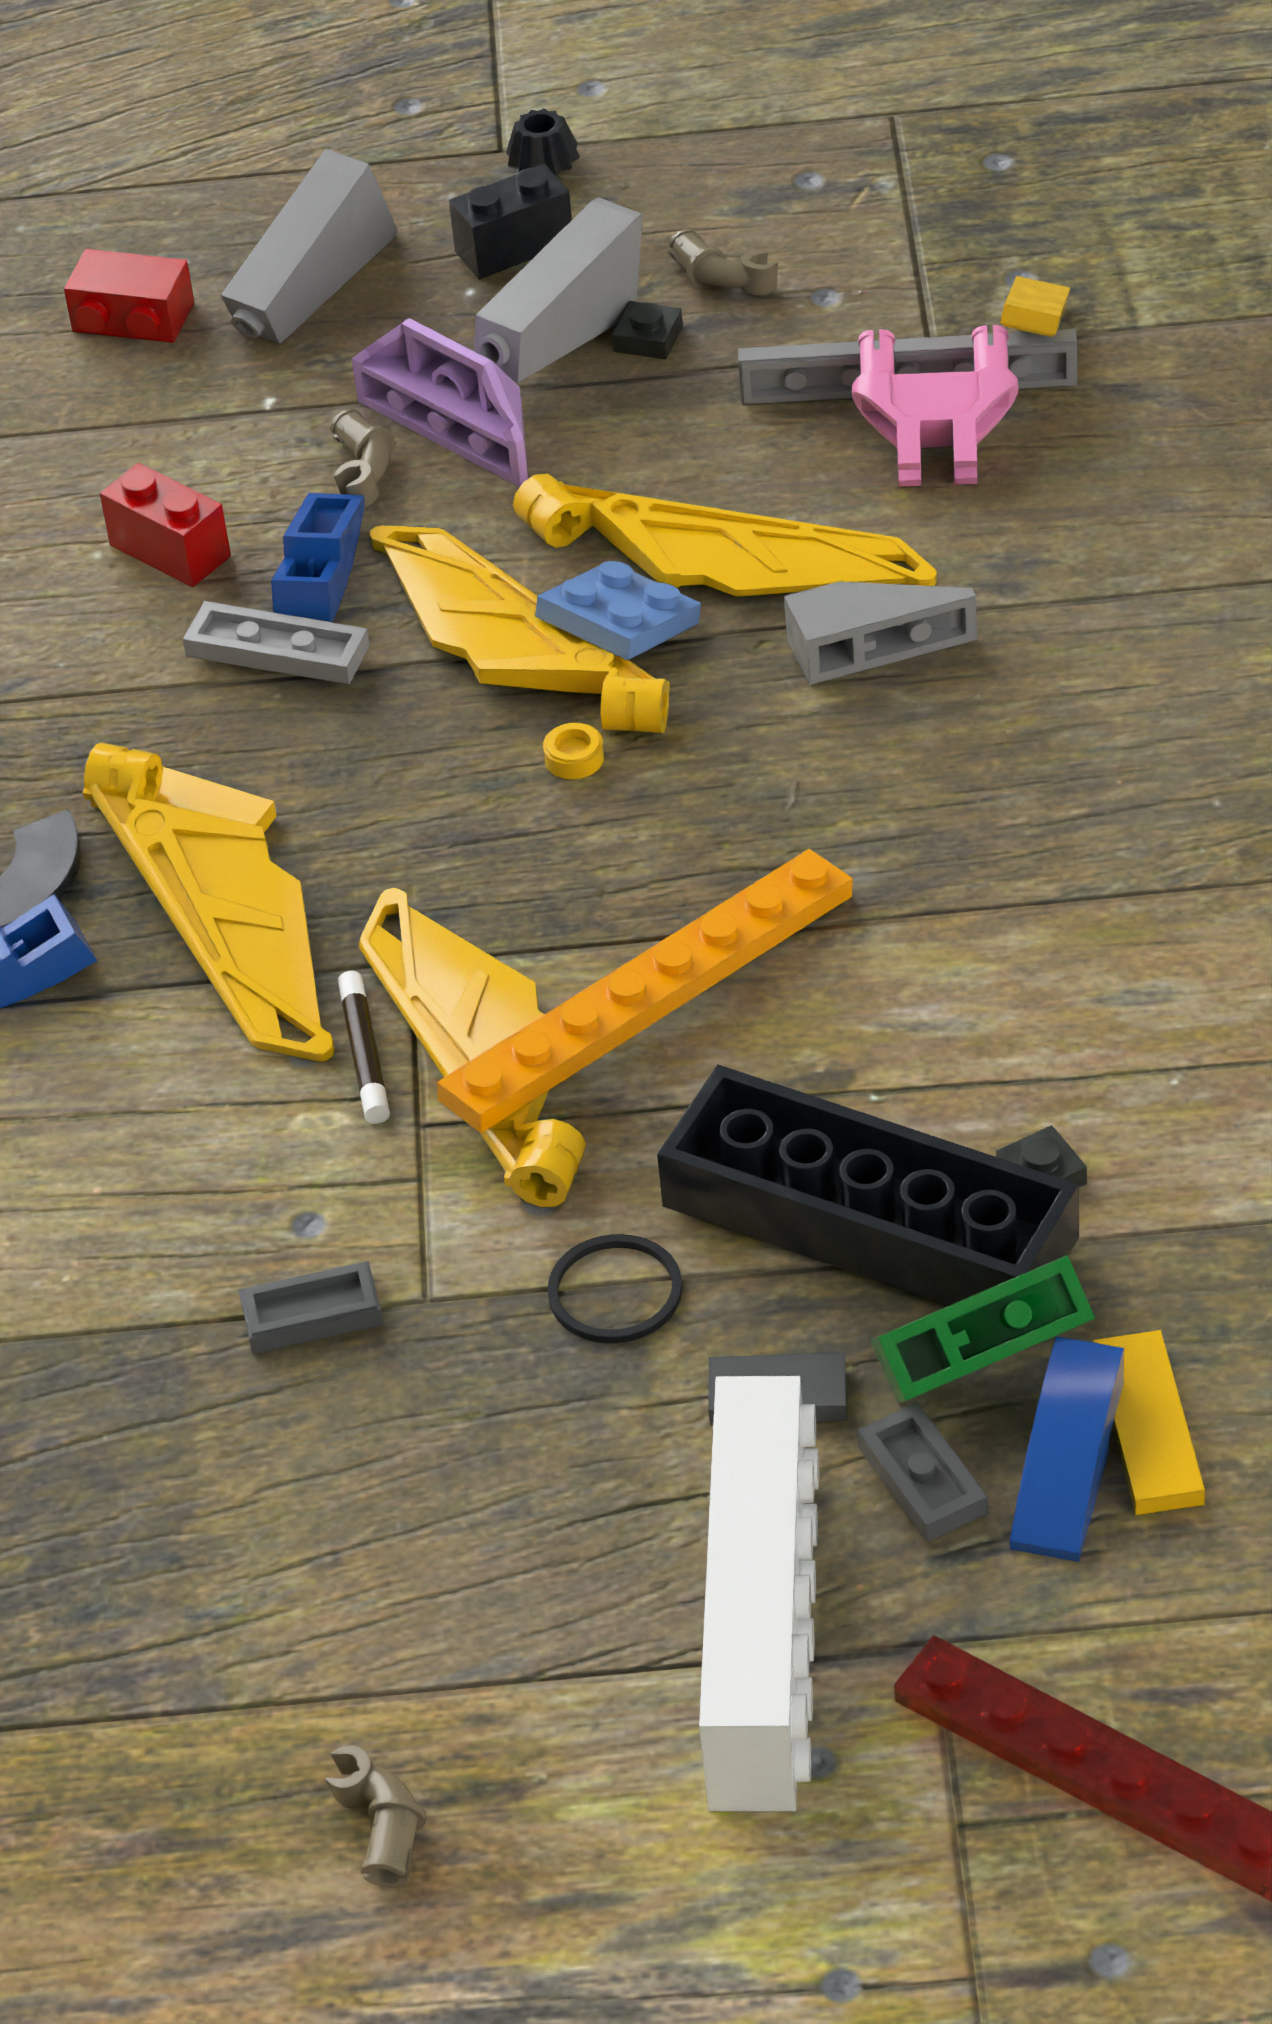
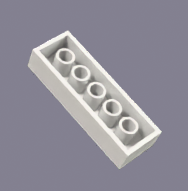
M800 1376L716 1377L699 1719L708 1811H796L797 1782L811 1781L810 1737H807L808 1721H812L813 1685L812 1677H809L810 1662H814L815 1649L814 1619L811 1618V1603H816V1564L812 1557L813 1546H817L818 1515L817 1504L806 1503H814V1490H819L818 1448H806L816 1446L815 1404H802Z

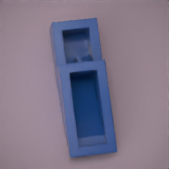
M308 493L283 535L284 559L271 579L273 613L333 622L346 590L354 562L365 507L364 495Z
M55 894L2 928L0 926V1008L24 1000L52 987L97 961L78 923Z
M1055 1337L1022 1473L1010 1536L1011 1550L1079 1562L1109 1456V1435L1124 1384V1348Z

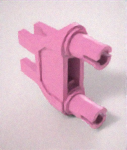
M987 325L973 330L974 371L895 374L894 334L888 330L879 329L880 348L878 350L874 349L873 330L864 331L859 335L861 375L852 384V398L865 419L897 448L899 487L922 486L920 448L953 447L954 485L977 484V445L1005 416L1015 401L1019 390L1017 377L1008 369L1007 341L1009 333L1005 327L993 325V345H988Z

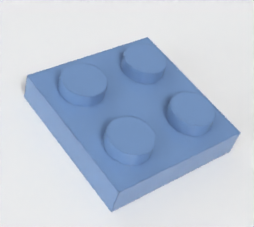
M607 561L538 595L535 617L625 660H629L699 624L701 603L681 594L676 587L670 584L657 583L633 572V569L625 563Z

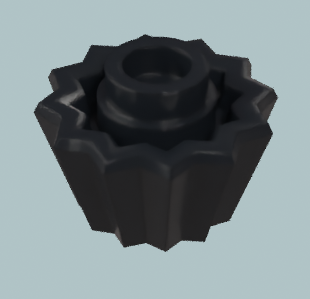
M544 108L538 111L530 110L528 114L520 115L519 120L514 123L506 154L509 157L507 165L517 169L519 173L524 169L545 164L555 176L560 171L571 170L572 162L579 159L580 155L577 151L578 143L565 118L559 116L556 111H547Z

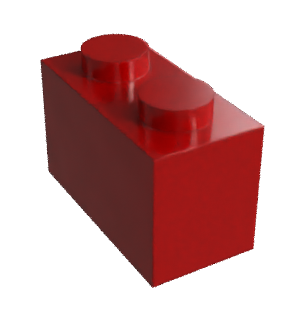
M85 249L64 287L72 332L174 343L195 303L186 259Z
M139 462L99 493L110 546L192 588L231 557L222 504Z

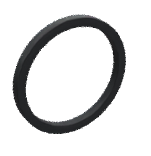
M627 1234L603 1235L574 1246L555 1264L548 1281L549 1304L558 1322L576 1336L599 1343L629 1342L655 1332L673 1316L682 1296L681 1273L672 1255L651 1240ZM609 1248H629L647 1253L661 1262L671 1277L672 1288L665 1305L650 1319L628 1328L600 1329L577 1321L561 1305L558 1289L566 1271L579 1259L593 1252Z

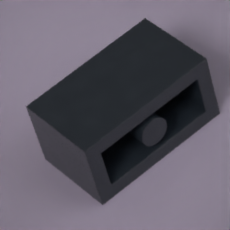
M545 164L524 169L516 175L487 186L476 187L468 193L449 199L455 252L479 280L532 260L572 221L569 190Z

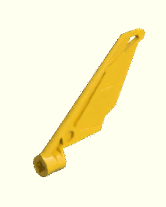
M548 473L533 475L524 481L515 493L513 501L516 515L530 528H533L534 532L547 544L555 548L568 546L586 530L594 526L658 583L670 584L676 588L686 585H706L730 595L741 597L801 592L839 581L935 586L937 583L936 569L904 541L893 536L568 485L562 481L558 482ZM889 561H904L914 572Z
M385 525L375 526L370 530V541L373 550L387 555L432 646L467 659L480 684L601 694V724L603 730L664 734L668 719L670 684L666 679H656L632 661L625 660L535 617L538 595L447 531L440 528ZM402 542L419 543L423 549Z
M107 743L96 744L91 750L85 765L84 790L82 792L84 799L95 801L250 1044L262 1050L312 1061L325 1062L334 1056L335 1047L332 1035L321 1026L302 885L298 879L270 861L263 827L154 802L161 787L163 774L162 760L159 755L137 749L128 750L127 747ZM278 1015L306 1033L311 1039L306 1043L284 1039Z
M391 888L381 893L360 937L359 949L443 1078L544 1015L538 1008L537 990L534 981L408 905L407 893ZM399 913L402 942L382 928L386 916ZM549 1091L488 1130L480 1133L505 1171V1186H511L515 1194L527 1203L542 1208L556 1207L566 1200L586 1148V1142L582 1134L570 1124L556 1119L537 1121Z

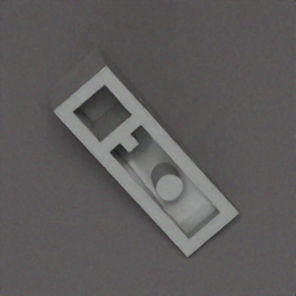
M839 581L784 596L787 642L809 685L977 640L976 594L972 588Z

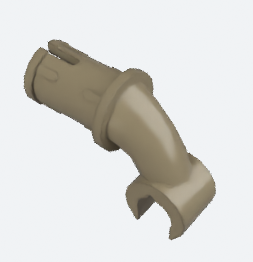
M690 228L677 231L668 243V246L673 248L668 250V254L686 270L687 278L698 288H709L711 286L722 288L740 287L745 293L759 296L770 294L777 288L778 261L767 264V251H750L745 253L741 257V262L727 260L720 249L709 247Z
M346 408L335 415L330 430L334 434L333 438L343 443L354 452L356 460L342 464L336 470L334 478L340 494L364 495L365 507L375 502L379 496L377 484L388 469L390 456L395 445L394 436L387 428L374 426L356 409Z
M355 1745L342 1746L331 1752V1756L341 1775L351 1776L344 1779L325 1778V1781L335 1799L344 1807L359 1808L370 1803L368 1814L373 1821L365 1861L361 1867V1874H364L363 1878L366 1881L380 1887L397 1888L404 1886L409 1877L408 1868L416 1831L422 1829L426 1824V1811L416 1803L408 1788L399 1778L390 1771L373 1764L366 1750Z

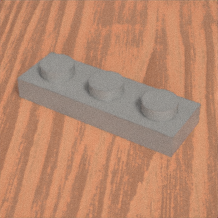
M208 601L203 602L183 638L186 657L349 685L370 647L367 628Z

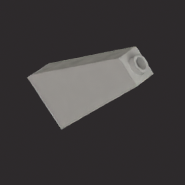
M328 149L323 151L221 294L232 317L231 322L240 333L252 339H257L260 336L281 344L394 238L398 229L368 163Z
M599 197L592 200L476 314L474 352L492 360L509 378L519 383L617 325L629 301L637 302L643 214Z

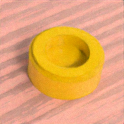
M583 723L563 724L551 730L544 738L545 766L550 773L559 778L575 780L588 777L597 772L604 762L602 736L597 729Z

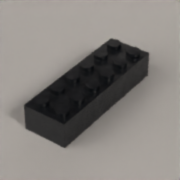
M718 1064L657 1153L662 1207L948 1306L1063 1256H1069L1079 1239V1184Z

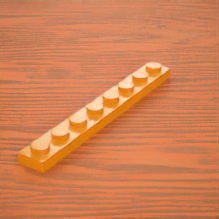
M807 849L437 1081L438 1101L478 1132L483 1133L851 898L853 878L811 849Z

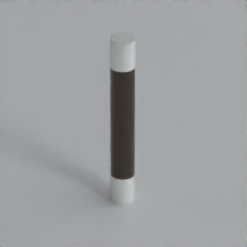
M347 971L339 976L338 986L364 1116L367 1122L378 1124L386 1121L390 1116L363 978L359 972Z

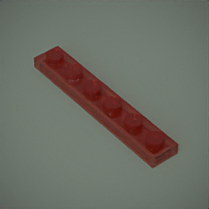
M935 1635L930 1638L894 1683L895 1702L1263 1898L1272 1901V1811Z

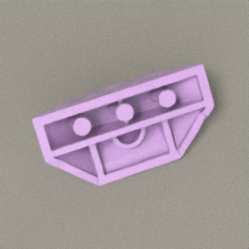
M410 318L352 358L359 403L518 487L528 479L520 387L492 360Z

